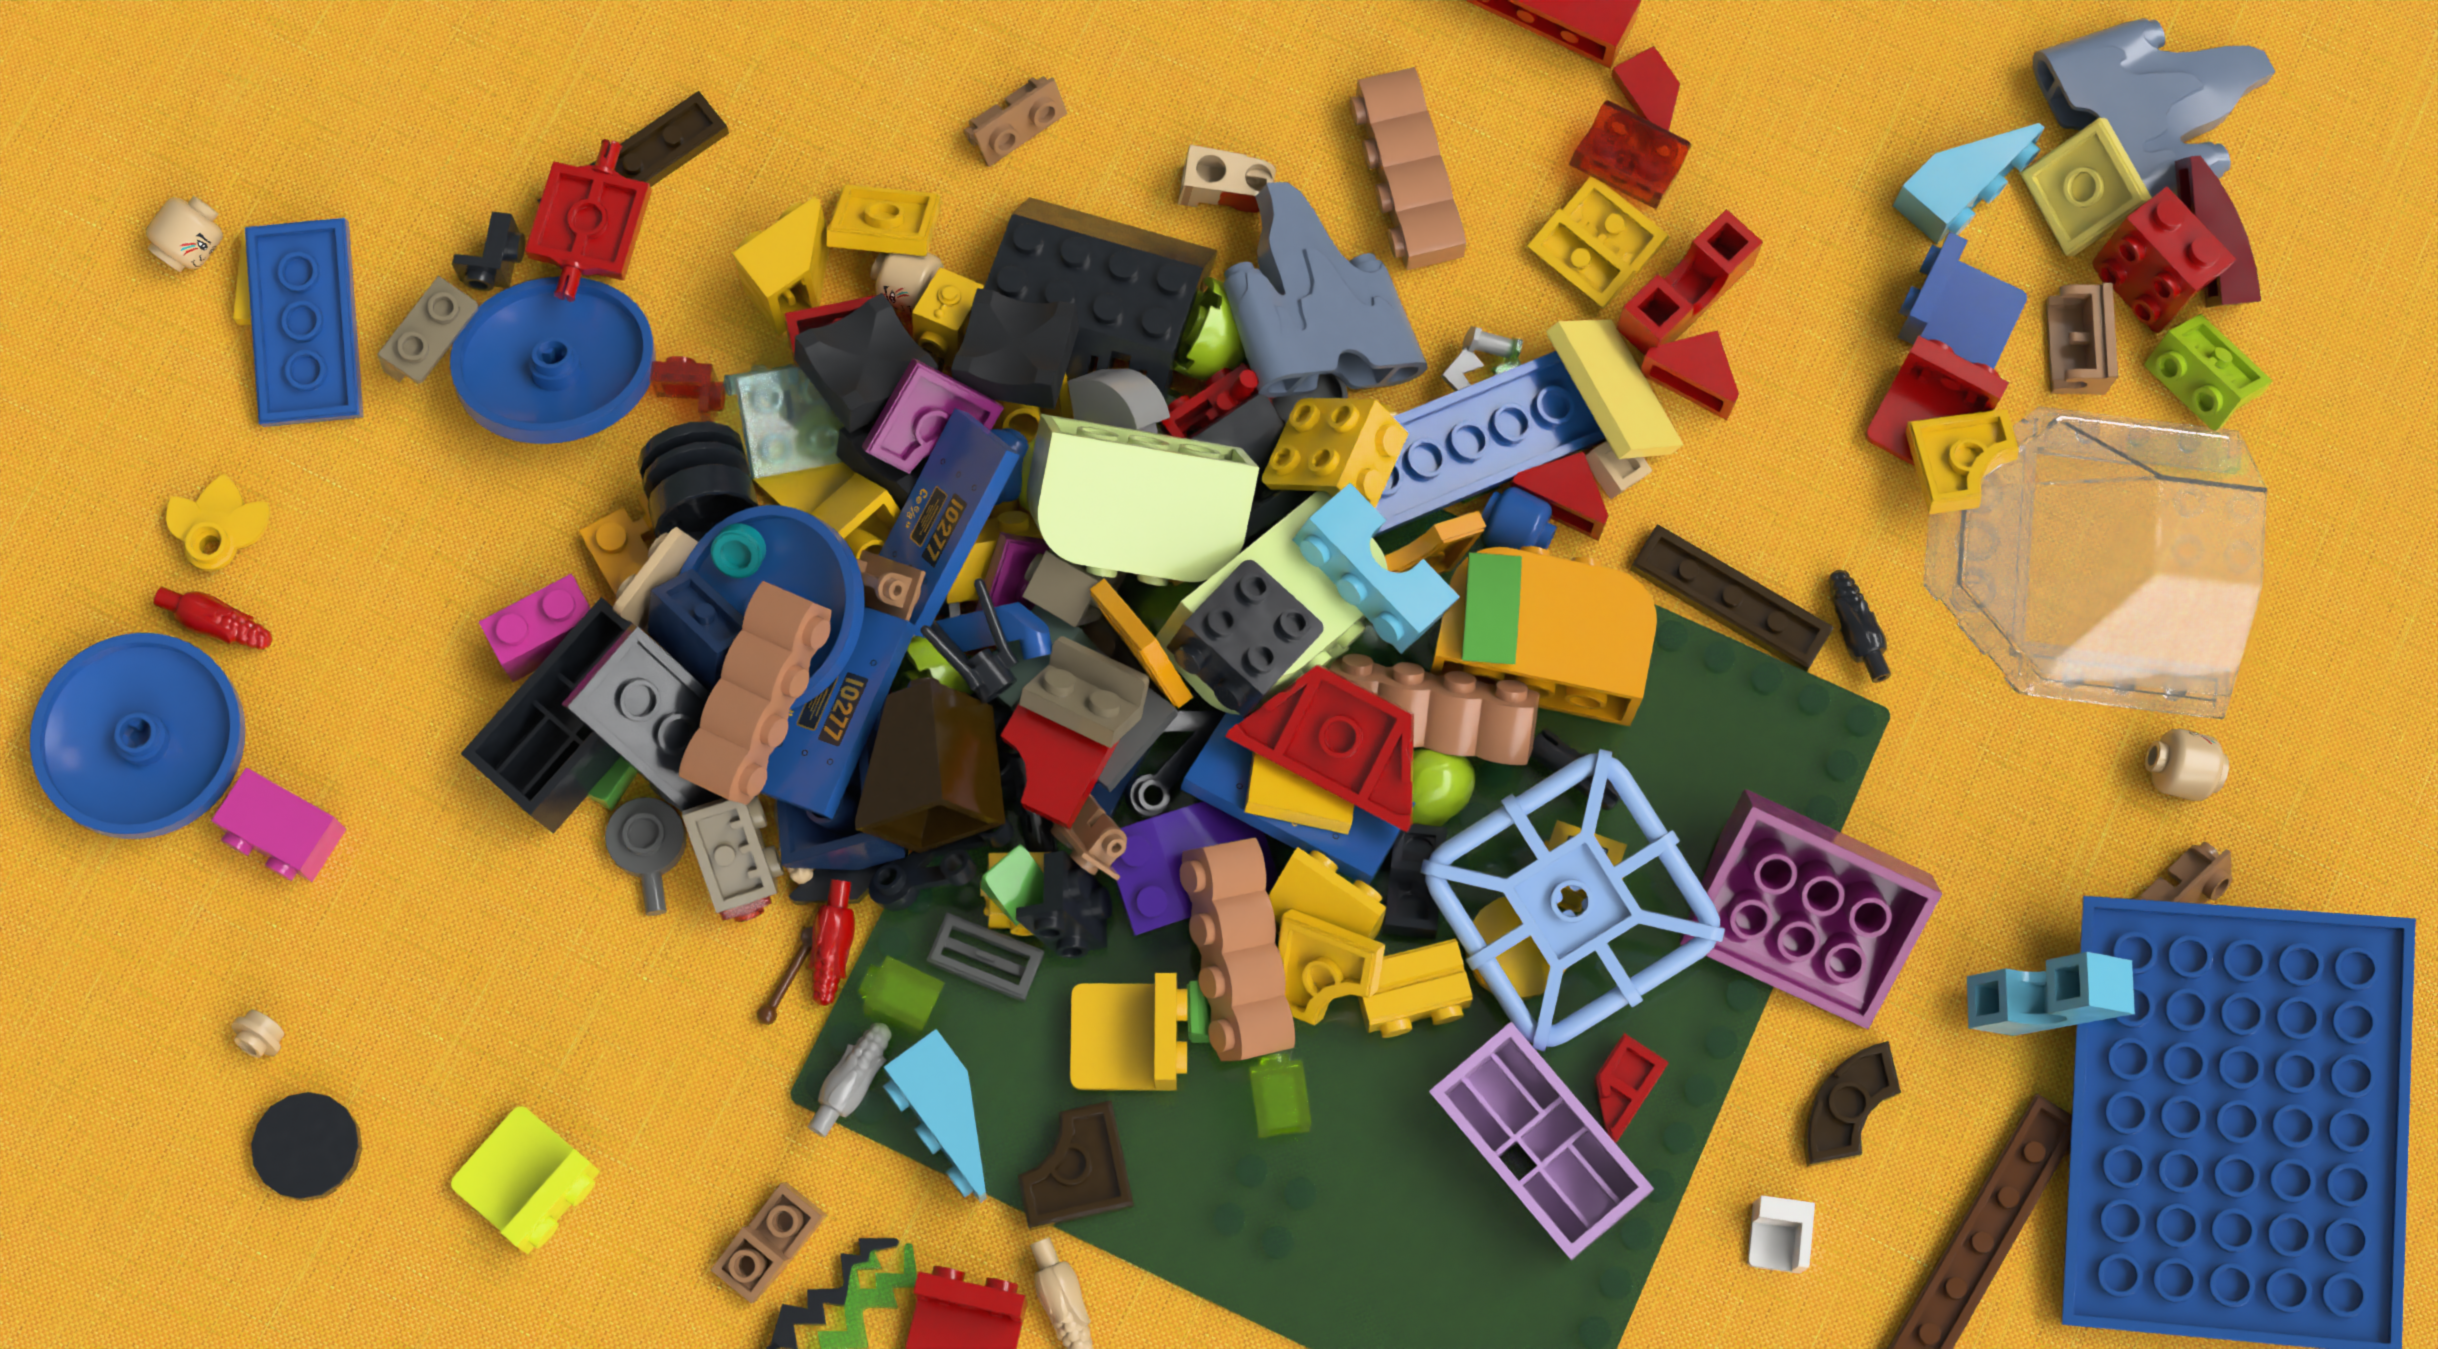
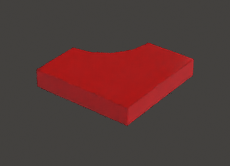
M1019 704L1001 734L1003 741L1019 752L1025 762L1027 784L1021 799L1022 806L1070 830L1118 742L1109 748Z

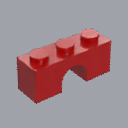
M1726 209L1692 241L1685 257L1664 279L1657 274L1623 306L1616 329L1644 356L1650 347L1656 346L1658 348L1661 344L1675 341L1754 266L1763 241Z

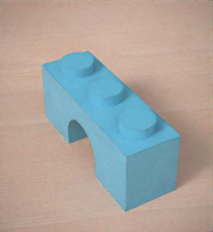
M1349 483L1309 517L1292 540L1300 547L1304 558L1313 566L1319 567L1336 585L1341 597L1349 604L1355 605L1373 624L1379 637L1391 643L1402 654L1432 627L1460 596L1424 559L1411 570L1403 573L1388 571L1375 561L1370 550V540L1387 520Z
M2083 952L2046 960V971L2027 972L2005 968L1967 976L1968 1028L2017 1036L2135 1014L2132 960Z

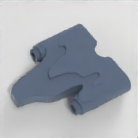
M2147 18L2121 23L2034 53L2033 70L2035 78L2058 124L2065 129L2081 131L2099 117L2107 118L2151 197H2154L2165 187H2168L2177 196L2175 161L2201 155L2218 179L2223 176L2224 172L2229 171L2231 167L2230 156L2227 149L2221 143L2214 145L2209 141L2198 144H2185L2184 142L2213 130L2223 123L2240 98L2252 90L2267 84L2275 73L2266 53L2251 46H2223L2179 53L2159 50L2158 48L2163 47L2165 44L2163 28L2157 20L2149 21Z
M1288 182L1267 183L1255 196L1262 222V231L1257 249L1259 269H1255L1251 262L1238 263L1225 271L1224 276L1226 280L1223 283L1250 369L1256 373L1259 381L1256 386L1258 393L1268 398L1310 394L1317 388L1318 376L1320 374L1332 373L1338 376L1351 389L1399 385L1423 374L1428 368L1427 362L1388 269L1384 266L1383 262L1376 260L1375 255L1372 253L1362 254L1348 261L1337 249L1316 212L1298 189Z

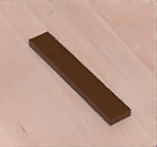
M2039 1094L2032 1096L1886 1349L1954 1348L2070 1146L2072 1117L2070 1113Z

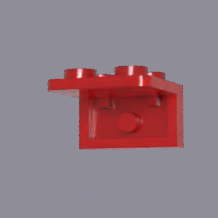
M2165 187L2126 217L2093 259L2092 265L2103 283L2113 284V290L2132 309L2134 316L2141 323L2146 324L2153 332L2160 333L2173 321L2196 293L2226 271L2236 258L2168 187Z
M1918 336L1866 430V439L1869 443L1915 466L1905 432L1907 422L1992 411L2002 398L2010 382L2000 378L1998 372L1990 366L1982 363H1971L1956 355L1953 349L1944 342L1935 339L1927 340Z
M933 1266L932 1274L918 1271L913 1292L917 1302L905 1349H1017L1028 1304L1025 1295L1017 1293L1018 1284L1006 1280L987 1277L985 1286L964 1282L965 1273L952 1268Z

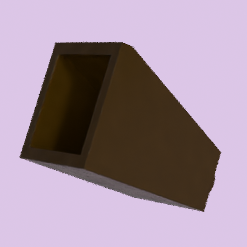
M935 678L912 680L908 683L907 688L888 694L855 817L856 830L912 851L923 853L1005 824L993 706L987 703L982 704L980 700L971 697L969 693L952 689L941 684Z

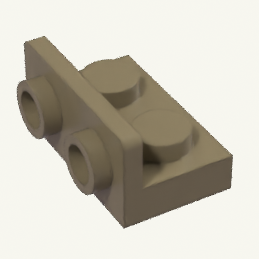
M437 276L377 354L383 372L399 383L404 376H407L417 384L423 383L479 309L478 303L440 276Z
M1060 636L1053 642L1049 665L1022 688L1020 706L1111 748L1142 719L1149 677L1075 641Z
M758 796L753 797L748 805L721 798L682 812L687 832L716 913L777 894V877L784 875V870L775 845L765 846L760 828L766 827L767 821Z

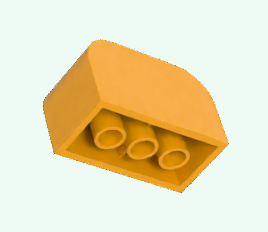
M1524 546L1520 550L1507 547H1491L1477 551L1476 553L1522 556L1516 663L1502 664L1462 661L1468 557L1458 566L1449 586L1460 597L1441 618L1430 673L1439 676L1451 671H1463L1474 675L1476 680L1486 684H1497L1501 680L1520 681L1525 683L1528 689L1540 693L1539 708L1630 727L1643 699L1657 625V615L1653 600L1639 581L1624 572L1602 567V563L1593 558L1574 557L1571 560L1552 557L1548 550L1535 546Z

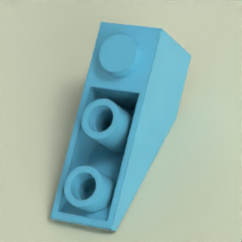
M2037 123L1935 153L1902 186L1893 207L1936 244L1949 232L1956 235L1960 234L1976 215L1972 209L1982 199L1988 204L1991 203L2007 185L2008 180L2004 177L2014 167L2020 172L2023 171L2038 155L2041 149L2036 146V143L2045 127Z
M935 1029L884 1066L886 1076L890 1081L883 1085V1088L901 1112L910 1107L920 1120L921 1124L914 1128V1130L928 1150L935 1154L941 1149L953 1167L947 1170L946 1174L962 1196L965 1198L973 1192L978 1201L982 1203L987 1199L968 1071L938 1030Z

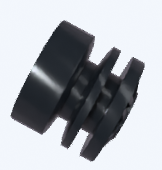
M705 421L688 422L673 426L653 436L640 451L637 463L643 480V488L648 499V509L656 539L663 533H669L672 529L678 527L699 542L706 533L727 517L745 509L759 506L755 489L749 476L750 470L741 437L727 425Z

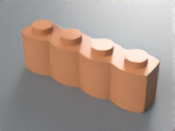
M1415 67L1359 79L1357 81L1356 96L1350 97V107L1355 125H1364L1368 140L1362 141L1366 165L1369 170L1376 168L1381 181L1380 184L1375 185L1379 210L1382 214L1389 212L1394 228L1388 229V239L1393 257H1402L1406 270L1464 257L1466 248L1464 229L1453 199L1448 174L1440 155L1437 137L1427 111L1423 89Z
M762 581L748 604L742 630L734 639L726 655L721 679L707 699L701 716L700 728L696 731L685 750L680 765L679 777L728 800L748 805L753 797L761 792L767 780L766 769L769 755L786 737L789 709L796 698L800 697L808 686L810 660L816 651L826 643L829 637L831 609Z
M1348 654L1333 661L1330 670L1414 713V747H1425L1432 751L1449 755L1477 756L1484 760L1501 764L1527 765L1533 750L1540 693L1528 689L1525 683L1516 680H1501L1497 684H1486L1476 680L1474 675L1463 671H1451L1445 675L1436 676L1426 672L1422 666L1409 662L1397 663L1393 667H1385L1373 663L1370 657L1362 654Z
M1257 839L1236 840L1183 851L1180 881L1192 902V917L1189 922V931L1192 940L1202 955L1199 986L1211 1007V1023L1208 1028V1035L1212 1047L1216 1050L1220 1061L1244 1060L1294 1048V1021L1290 1006L1285 997V972L1280 952L1275 944V917L1271 901L1265 890L1266 868L1262 850Z

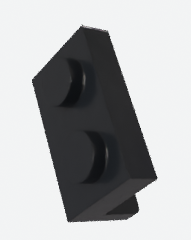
M1064 850L1045 853L1043 903L1016 908V920L1057 955L1064 958H1080L1086 956L1088 951L1107 948V918H1110L1112 915V899L1108 889L1077 864Z

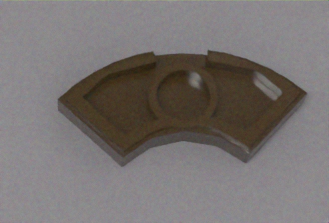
M1889 1041L1875 1044L1852 1055L1839 1065L1820 1087L1810 1107L1805 1126L1804 1146L1807 1167L1856 1158L1862 1155L1861 1133L1868 1115L1879 1103L1896 1097L1901 1093Z

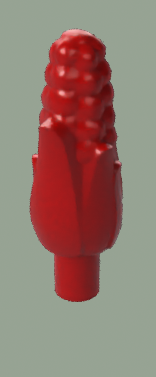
M162 586L154 597L153 604L174 613L176 621L185 629L195 634L209 636L229 645L231 643H238L239 645H246L249 648H257L259 650L268 648L272 643L270 631L262 625L255 623L253 616L231 607L208 593L191 591L182 595Z
M831 879L827 905L819 907L813 922L812 953L808 968L813 970L812 999L820 1006H827L834 1001L840 980L846 978L847 960L855 934L854 911L848 908L852 882Z

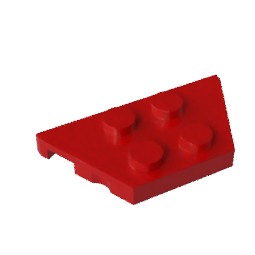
M1320 664L1313 667L1288 688L1268 700L1262 707L1243 721L1230 728L1225 736L1405 832H1408L1413 824L1414 713Z

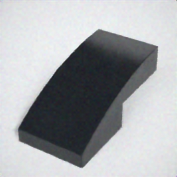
M1412 824L1408 832L1401 830L1394 841L1391 853L1383 934L1436 939L1439 907L1430 895L1425 882V874L1421 873L1423 859L1429 860L1431 853L1446 841L1447 827Z

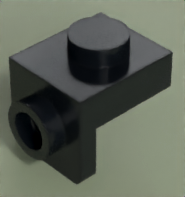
M492 212L482 257L461 254L453 255L452 266L459 280L466 286L481 291H490L493 287L510 288L515 262L521 263L525 251V236L523 233H520L512 214Z

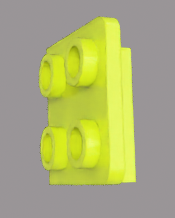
M519 1106L508 1114L454 1175L451 1187L459 1196L498 1228L503 1236L516 1247L529 1254L534 1247L540 1248L552 1237L559 1226L558 1219L571 1205L575 1207L587 1197L595 1186L596 1182L593 1179L600 1171L526 1107Z

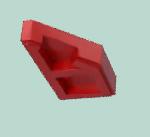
M1652 46L1614 67L1611 76L1660 147L1666 143L1680 83L1655 46Z
M1626 1033L1622 1035L1594 1078L1604 1129L1615 1143H1617L1669 1063Z

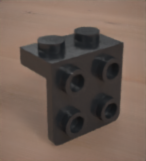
M1259 393L1253 394L1187 438L1242 448L1259 467L1245 540L1249 537L1250 539L1260 538L1277 524L1276 519L1291 509H1296L1317 492L1272 490L1262 482L1263 473L1285 425L1269 398Z
M1245 560L1183 623L1166 648L1174 654L1176 662L1182 669L1190 674H1196L1214 691L1215 697L1223 706L1230 710H1235L1245 719L1273 685L1322 634L1324 627L1323 623L1258 563L1253 560Z

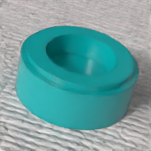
M741 523L730 524L724 527L718 533L711 546L713 563L719 571L732 578H746L753 575L762 564L766 555V544L761 534L753 527Z

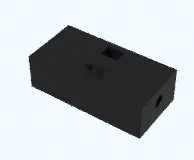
M602 597L460 753L524 811L552 833L556 832L589 795L588 793L620 758L609 746L561 705L627 628L633 624L615 613L613 606Z

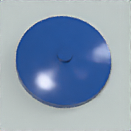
M560 276L523 282L497 293L479 306L476 314L456 338L452 346L450 355L451 376L463 408L478 424L494 434L507 439L532 444L574 441L598 433L613 425L639 403L652 381L656 365V351L649 322L643 311L631 298L610 285L581 278L575 295V301L569 302L566 297L565 300H561L554 295Z
M764 505L748 508L727 517L715 525L697 543L685 561L679 575L690 569L695 570L743 617L754 592L762 581L783 588L832 610L829 637L826 643L816 651L810 660L808 686L804 693L796 698L789 710L809 702L829 687L849 661L859 639L864 617L865 597L861 571L852 550L842 536L826 522L799 509L780 505ZM741 523L753 527L761 534L766 544V555L762 564L753 575L746 578H732L723 574L717 569L711 558L713 541L718 533L730 524Z
M155 633L124 634L103 640L84 649L69 660L51 679L39 699L31 724L30 753L36 777L49 799L58 809L79 825L98 834L113 838H152L168 834L192 823L207 812L224 794L231 784L242 759L246 734L245 717L239 695L233 683L212 658L202 650L188 642L168 635Z

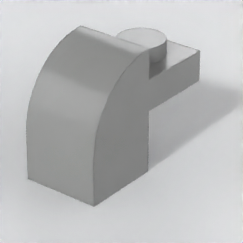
M1100 369L1068 381L1075 420L1158 434L1156 423L1170 418L1165 399L1157 386L1138 371L1132 369Z

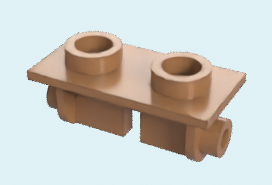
M1042 76L1036 80L1032 77L1028 80V83L1004 98L1008 106L1006 109L1002 110L996 104L978 117L968 121L970 126L963 130L964 134L973 146H979L988 167L1068 114L1054 78L1051 77L1047 80Z
M862 550L860 559L856 560L864 585L865 606L910 621L914 606L920 597L921 585L926 572Z
M1089 794L1070 830L1054 823L1055 825L1051 828L1050 832L1061 843L1073 850L1070 854L1071 858L1083 869L1093 875L1100 869L1118 881L1120 875L1111 864L1125 852L1127 837L1117 824L1106 815V812L1095 798Z
M2203 842L2200 846L2192 845L2167 869L2168 875L2180 883L2176 888L2162 877H2159L2136 899L2205 904L2209 899L2217 900L2225 893L2232 881L2231 852L2225 849L2219 855L2216 849L2207 842Z

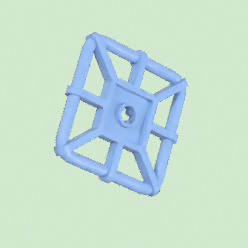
M1599 749L1598 754H1588L1580 757L1517 797L1513 794L1508 795L1501 800L1503 806L1442 843L1431 853L1429 860L1423 859L1421 873L1425 874V882L1430 895L1469 956L1465 959L1472 971L1478 969L1509 1020L1528 1042L1533 1043L1532 1046L1535 1050L1545 1052L1546 1047H1555L1566 1043L1627 1004H1630L1633 1008L1644 1001L1641 997L1642 995L1702 959L1714 948L1717 941H1723L1725 928L1720 927V918L1715 905L1676 846L1680 840L1673 830L1669 832L1666 830L1629 770L1618 759L1612 757V751ZM1593 775L1581 832L1549 851L1527 815ZM1607 779L1612 783L1649 841L1647 846L1613 866L1594 836ZM1514 823L1537 857L1535 861L1508 878L1450 865L1453 861ZM1658 856L1696 915L1698 922L1641 909L1622 878ZM1447 880L1503 892L1521 919L1522 924L1487 945ZM1570 886L1573 891L1583 889L1586 892L1587 897L1581 902L1584 909L1581 914L1575 915L1571 909L1562 912L1558 908L1557 904L1563 899L1560 892L1561 889ZM1638 923L1695 936L1692 940L1630 978L1608 945L1609 941ZM1530 935L1550 965L1538 1022L1532 1017L1495 958ZM1596 950L1617 986L1560 1022L1551 1025L1564 969Z

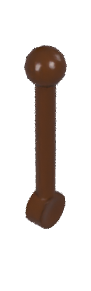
M807 927L802 931L801 947L768 1004L758 1009L757 1019L761 1024L770 1025L776 1021V1009L812 949L813 927Z

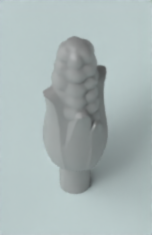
M873 1023L870 1029L866 1030L863 1036L859 1038L856 1045L848 1044L843 1057L826 1077L820 1088L818 1102L821 1106L807 1126L811 1131L825 1138L839 1116H849L860 1105L874 1076L887 1061L883 1057V1051L887 1048L888 1041L891 1039V1031L886 1024Z

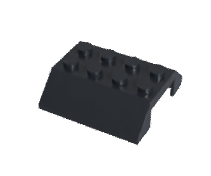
M1029 197L1011 215L984 289L993 290L1011 299L1028 303L1044 304L1057 301L1075 303L1077 306L1079 331L1066 370L1067 382L1092 373L1096 357H1099L1096 371L1112 369L1114 360L1117 358L1130 362L1128 369L1142 374L1144 370L1147 371L1146 377L1157 386L1166 402L1173 382V362L1197 293L1198 291L1203 293L1205 291L1206 284L1203 280L1210 276L1217 256V250Z

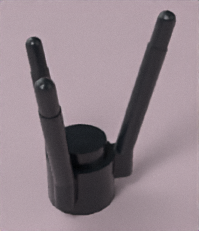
M977 578L974 581V585L998 654L993 655L990 649L987 648L969 659L935 620L931 627L924 625L920 631L963 677L982 704H985L1004 693L1017 682V678L1010 669L1017 665L1019 661L1008 646L984 580Z

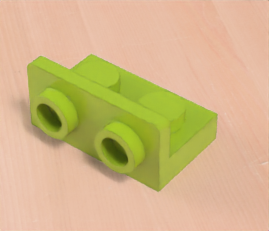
M2202 314L2169 330L2145 362V367L2213 431L2223 427L2236 409L2261 396L2273 382Z

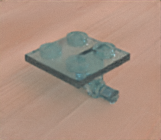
M761 364L752 366L750 372L724 376L726 394L728 396L737 394L751 479L843 462L836 456L839 429L843 427V424L800 366L794 367L793 364H788L781 367L767 368Z

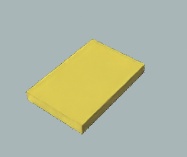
M1612 319L1558 321L1546 331L1549 340L1618 459L1670 455L1684 445Z

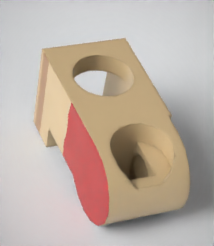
M1189 145L1183 168L1178 205L1198 207V203L1201 202L1228 206L1243 212L1258 213L1260 210L1255 196L1267 183L1275 181L1276 168L1265 160L1247 157L1245 154Z

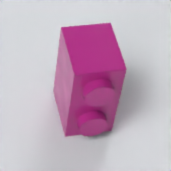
M571 573L479 621V624L502 667L512 682H515L534 672L591 608Z
M247 767L211 820L225 833L221 838L223 843L245 856H249L252 849L269 858L265 866L289 881H292L296 874L313 882L346 831V828L334 816Z

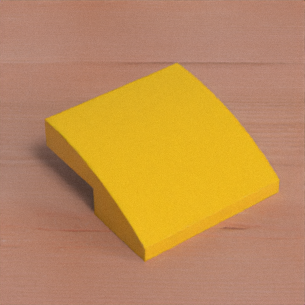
M1592 174L1562 210L1558 208L1527 247L1604 309L1648 264L1667 242L1669 235Z

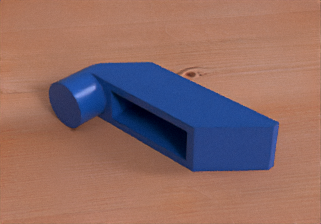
M1020 602L994 607L1006 641L1019 640L1024 660L1052 654L1053 644L1049 628L1039 617ZM983 610L935 621L963 652L995 645Z

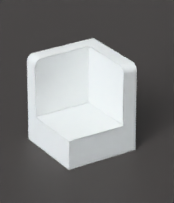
M1762 1195L1755 1200L1752 1207L1748 1265L1755 1268L1798 1274L1807 1270L1810 1265L1815 1203Z

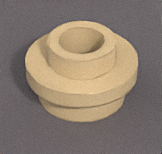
M249 1010L245 1017H237L232 1023V1029L237 1034L234 1038L235 1043L249 1055L260 1058L263 1054L275 1056L281 1049L279 1042L284 1036V1031L276 1022L261 1012Z

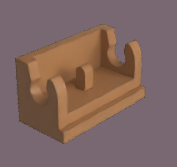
M2072 284L2061 286L2060 295L2049 296L2046 300L2051 394L2106 395L2118 378L2113 284Z

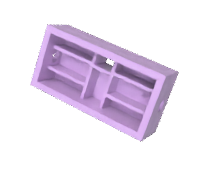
M1512 1022L1507 1024L1429 1091L1571 1261L1654 1190L1651 1184ZM1516 1143L1536 1164V1167L1520 1181L1500 1159Z

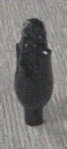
M1836 570L1829 577L1830 593L1833 596L1832 601L1840 620V632L1843 635L1846 649L1856 663L1864 662L1873 683L1882 682L1891 676L1883 656L1887 650L1886 636L1877 622L1874 611H1870L1868 603L1864 600L1863 594L1860 593L1859 586L1855 584V580L1850 577L1847 571Z

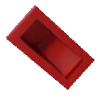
M1718 330L1661 344L1658 348L1656 346L1650 347L1644 357L1640 370L1645 378L1728 420L1738 399L1739 392Z
M1584 451L1517 472L1510 487H1518L1548 502L1552 508L1550 519L1599 541L1609 515Z

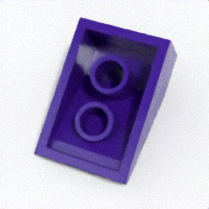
M1204 801L1120 828L1127 837L1126 850L1111 864L1120 875L1118 881L1115 879L1114 881L1132 936L1192 917V902L1180 881L1182 853L1185 850L1256 838L1265 862V890H1272L1279 878L1264 832Z

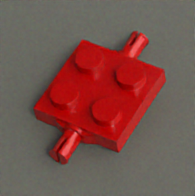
M609 139L601 141L595 165L577 167L553 161L525 253L528 259L553 264L562 269L556 291H554V295L561 300H565L566 297L569 302L575 301V295L582 275L596 274L625 281L652 190L649 183L625 178L615 171L622 145L612 140L611 144Z

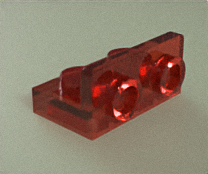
M1605 100L1598 111L1592 127L1575 149L1569 165L1656 210L1675 183L1690 151L1691 143L1609 100Z

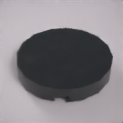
M312 1092L287 1096L271 1106L257 1123L251 1143L253 1165L263 1183L284 1197L301 1201L326 1198L337 1191L336 1188L340 1187L346 1179L349 1180L356 1171L363 1149L360 1127L349 1110L330 1096Z

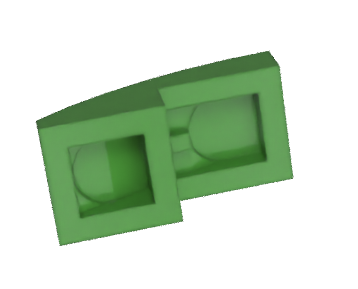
M1468 553L1462 661L1502 664L1516 663L1522 556Z

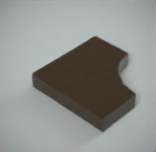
M1112 1100L1060 1111L1059 1135L1052 1152L1038 1167L1018 1175L1029 1230L1134 1207Z

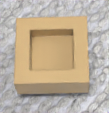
M1608 441L1585 455L1591 472L1610 499L1616 497L1653 471L1644 457L1618 459Z

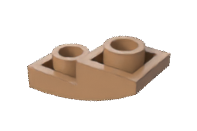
M783 1182L774 1191L750 1225L740 1230L711 1271L753 1304L792 1261L826 1218L827 1214L789 1183Z

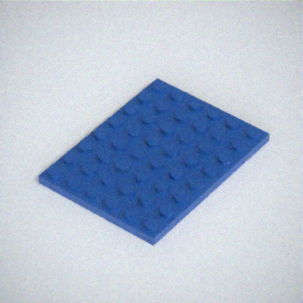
M2083 896L2080 953L2091 952L2132 960L2135 1014L2076 1025L2061 1325L2317 1349H2402L2416 918Z

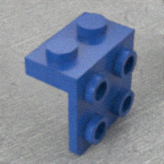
M1949 232L1941 248L1933 244L1931 245L1919 272L1927 275L1921 290L1911 286L1898 312L1907 317L1898 338L1913 345L1918 336L1927 340H1939L1950 346L1956 355L1971 363L1986 364L1994 369L2024 308L2027 295L2023 290L1959 261L1968 240Z

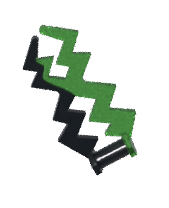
M858 1238L860 1255L841 1253L843 1286L834 1289H807L808 1309L782 1304L771 1344L766 1349H798L794 1325L826 1326L823 1304L844 1307L847 1331H817L821 1349H869L863 1312L868 1308L898 1309L892 1288L915 1287L917 1271L913 1245L907 1243L904 1247V1274L875 1273L876 1289H860L857 1270H882L875 1253L898 1247L899 1240L897 1238Z

